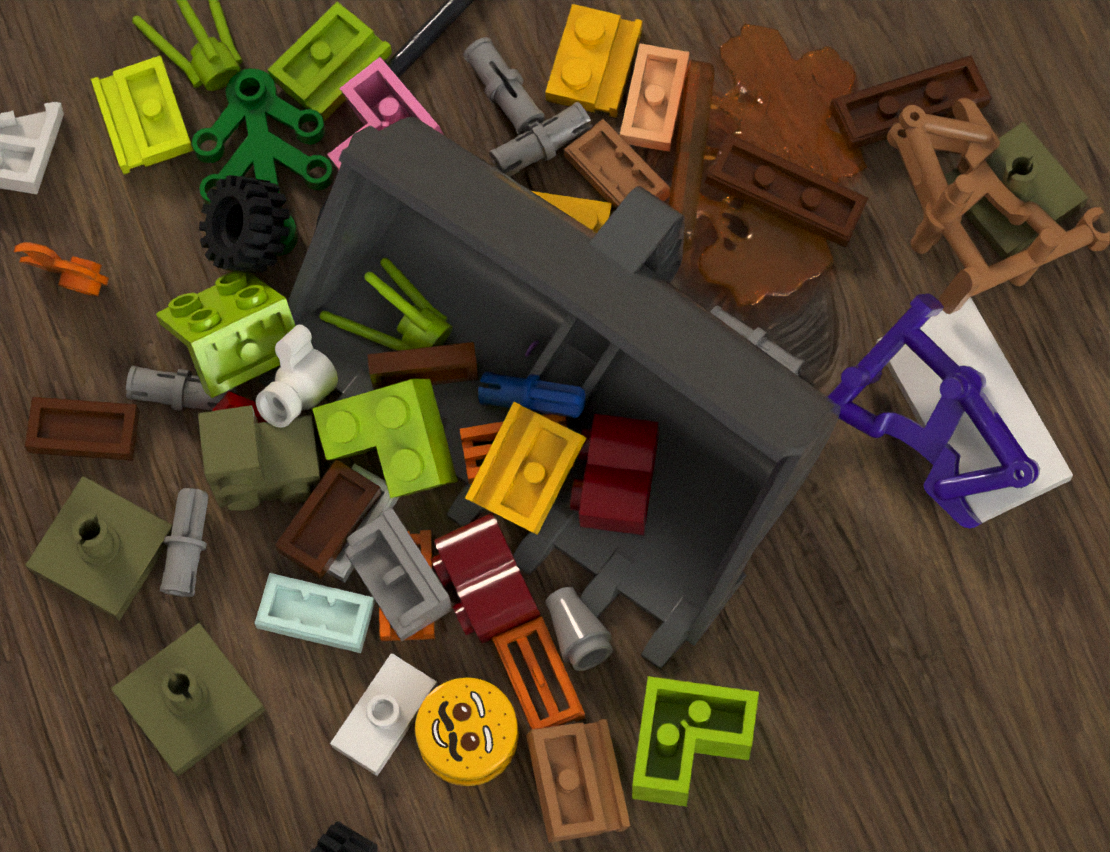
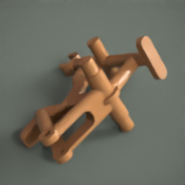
M962 98L953 103L952 111L956 119L926 114L922 108L916 105L906 106L899 115V122L895 123L888 131L887 140L892 147L898 149L924 212V218L918 225L916 234L911 239L912 249L919 254H925L944 235L965 268L956 275L939 298V301L944 306L943 311L946 314H952L960 310L970 297L1008 280L1015 286H1023L1040 266L1086 245L1092 251H1103L1110 245V231L1108 233H1100L1092 225L1104 213L1101 207L1089 209L1078 221L1076 228L1066 232L1037 203L1032 201L1024 203L1000 181L986 162L997 150L1000 141L972 100ZM934 150L961 155L957 165L961 175L956 178L953 184L948 185ZM984 196L1009 219L1011 224L1021 225L1026 222L1039 234L1026 250L990 266L987 265L960 223L962 215Z

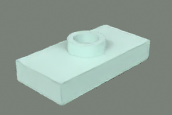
M269 573L255 620V626L257 629L361 653L375 600L374 597Z

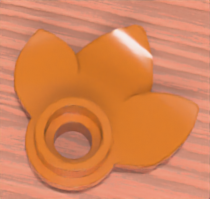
M31 242L20 243L14 248V252L22 251L29 255L21 257L20 263L61 274L58 286L98 297L101 286H107L109 278L100 274L101 264L74 256L71 257L70 261L62 260L49 247Z

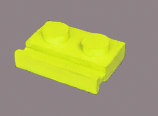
M161 55L113 71L112 76L100 80L98 77L91 79L123 174L130 173L131 168L143 164L145 167L194 151Z

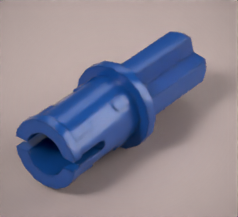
M486 371L483 373L480 382L489 384V388H478L479 402L485 406L494 405L511 408L513 402H516L533 412L577 418L580 417L586 404L585 390L582 387L541 381L539 375L530 374L526 379Z

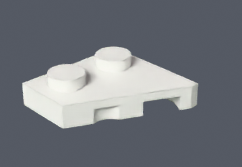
M61 103L44 104L45 112L15 118L14 111L0 113L1 189L38 194L64 116Z

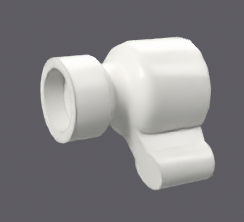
M296 325L276 343L275 352L280 359L281 367L276 372L275 382H271L256 397V406L260 415L275 427L282 428L288 426L301 413V410L314 408L337 386L338 377L334 365L323 353L313 349L311 343L312 335L308 328L303 325Z

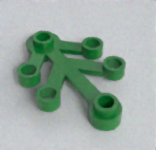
M254 68L244 69L232 76L226 87V98L229 105L211 128H203L195 133L192 138V147L196 157L201 162L214 163L222 158L225 152L224 143L245 119L248 136L219 174L208 175L202 180L200 194L204 204L210 205L211 201L207 197V193L212 187L216 186L215 183L219 179H226V176L229 175L244 177L252 165H254L256 179L267 180L278 186L274 160L302 177L304 183L310 189L319 191L328 188L334 179L331 162L321 155L309 157L270 133L266 115L293 129L300 142L311 145L318 143L325 135V125L321 114L312 109L300 111L279 98L273 78L263 70ZM255 86L260 88L258 93L253 96L242 94L243 90L248 87ZM306 122L318 124V127L312 132H303L300 129ZM207 140L217 142L216 147L211 151L201 150V144ZM322 167L326 170V174L321 178L316 179L309 176V172L313 168ZM291 216L289 219L283 220L284 227H290L288 237L281 236L280 242L286 246L283 253L274 252L276 256L288 254L297 244L298 232Z

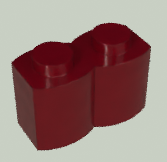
M594 414L592 429L582 428L581 435L586 440L578 454V460L587 461L584 479L574 478L570 510L579 511L580 527L644 535L658 447L659 422Z
M493 513L433 540L439 555L430 558L443 587L454 584L461 602L452 607L465 635L476 632L478 638L484 644L498 634L541 616Z

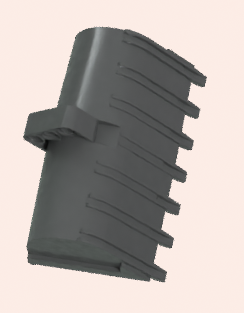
M406 117L380 131L371 125L353 134L349 146L343 149L338 160L342 164L287 302L295 325H303L308 328L312 335L311 343L313 349L323 353L332 362L337 371L338 382L334 390L340 394V397L336 401L373 391L367 354L396 350L338 328L321 320L319 315L322 311H328L402 340L403 335L397 331V327L405 314L382 296L364 278L366 272H373L414 306L415 304L380 265L382 258H388L426 300L447 317L446 322L453 326L448 339L443 345L474 342L479 380L432 385L458 480L465 484V487L458 494L446 514L449 519L460 527L475 521L485 510V508L465 499L472 484L468 482L460 428L502 422L510 410L507 407L480 404L478 388H489V384L480 382L483 373L486 371L526 379L530 374L539 375L541 381L582 387L585 390L586 400L584 410L580 417L566 416L567 428L580 435L582 428L592 429L594 414L659 422L658 447L644 535L580 527L579 511L570 510V501L574 478L584 479L587 461L578 460L577 456L574 467L571 468L538 535L529 531L519 544L513 557L519 569L530 576L556 548L594 575V578L585 588L580 599L597 619L616 597L621 594L661 622L641 656L662 670L686 641L693 646L697 644L747 576L743 569L754 550L800 489L826 445L839 418L840 405L670 284L682 263L685 217L643 187L636 186L596 233L425 124L417 117ZM534 341H539V344L526 357L525 354L529 346ZM281 365L261 374L258 379L259 383L267 387L271 382H275L276 372ZM494 440L474 443L473 447L492 444ZM484 459L476 460L477 467L482 465Z

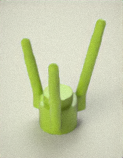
M176 0L181 9L180 11L198 40V43L190 51L193 57L191 63L140 16L133 17V24L187 75L194 88L203 84L208 91L221 89L227 86L232 76L241 71L239 65L243 60L234 47L219 0H208L221 42H218L215 37H208L187 0Z
M382 258L380 265L415 304L414 306L373 272H366L364 278L382 296L405 314L397 327V331L403 335L402 340L328 311H322L319 315L320 319L396 351L442 346L453 328L452 325L446 322L447 317L435 309L388 258Z

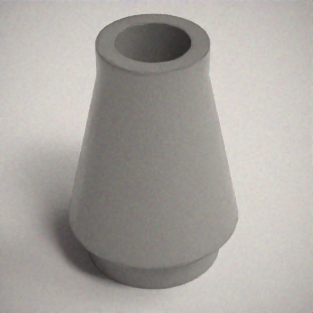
M573 587L561 588L546 599L545 604L551 614L564 662L571 663L576 671H584L601 664L611 655L613 651L609 643L612 637L611 633L582 602Z

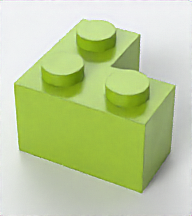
M410 379L312 408L326 460L345 459L377 450L390 498L409 496L458 482L430 379Z
M648 676L632 784V799L687 807L694 753L749 761L759 692Z

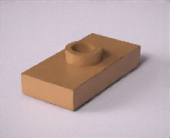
M604 119L564 149L565 158L608 203H612V207L615 210L636 186L643 187L662 201L670 197V187Z

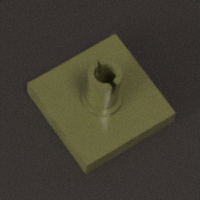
M1024 121L998 138L1000 145L986 162L1000 181L1024 203L1028 201L1037 203L1058 224L1086 205L1088 196ZM957 167L945 175L948 185L953 184L956 178L961 175ZM985 196L965 213L966 217L1002 260L1015 255L1027 247L1039 235L1026 222L1021 225L1011 224L1009 219L996 209Z
M82 476L25 566L33 574L120 621L167 547L164 544L165 536H171L173 525Z
M200 623L196 624L111 688L177 777L266 711L263 704Z

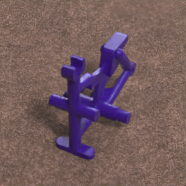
M929 293L919 294L910 302L911 308L856 366L848 367L842 372V381L827 397L840 405L841 411L838 419L872 438H880L884 434H888L900 439L934 466L924 482V490L959 525L970 529L979 526L982 522L972 511L964 496L1008 487H1026L1039 478L1040 467L1034 459L1028 458L983 392L986 386L985 376L970 366H958L920 329L931 317L937 316L944 309V306ZM905 344L943 380L939 388L942 396L925 428L901 414L890 411L876 416L852 402L867 385L880 380L881 370ZM965 412L995 454L1001 466L959 474L961 455L948 442Z

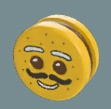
M457 678L439 685L424 699L415 721L416 741L424 762L439 778L455 785L475 786L496 778L509 766L517 750L519 732L516 713L510 700L499 688L481 679Z

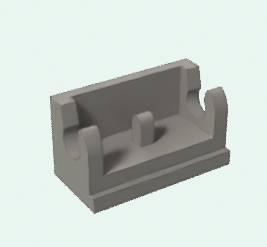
M392 507L346 539L350 545L344 549L346 556L401 642L452 611L448 593Z

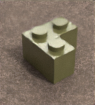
M252 405L198 413L204 474L219 507L227 506L232 511H245L258 507L260 501L281 498V501L284 503L304 502L323 478L318 436L312 415L296 417L288 426L280 428L268 422L258 423Z

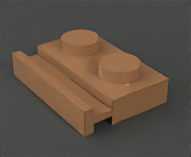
M607 719L588 724L582 722L532 729L526 735L549 843L601 835L604 832H621L631 826Z

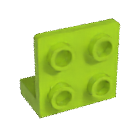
M242 271L230 272L219 277L215 281L214 286L200 293L180 295L170 301L168 308L156 313L159 324L187 346L203 390L211 398L280 366V359L275 352L276 343L296 326L286 298L250 272Z

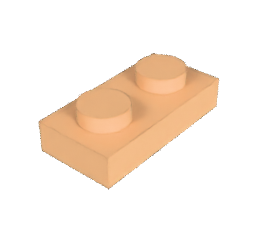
M639 44L620 131V137L628 145L670 152L690 52Z

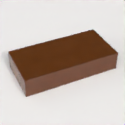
M474 342L367 354L373 390L410 379H430L432 385L479 380Z
M32 397L25 448L28 453L133 461L140 411L137 404Z
M336 459L275 544L277 552L319 579H322L348 541L346 539L356 531L382 494L381 487Z

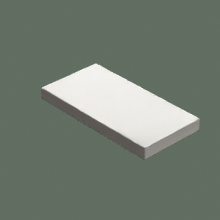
M970 297L960 310L952 314H946L942 310L937 316L931 317L920 329L958 366H970L985 376L986 386L983 392L1028 458L1034 459L1040 467L1039 478L1026 487H1008L964 496L980 521L983 523L1069 482L1073 476L1071 470L972 298ZM905 344L886 365L917 421L925 428L942 396L939 388L943 380ZM965 412L948 442L961 455L959 474L1001 466V463Z

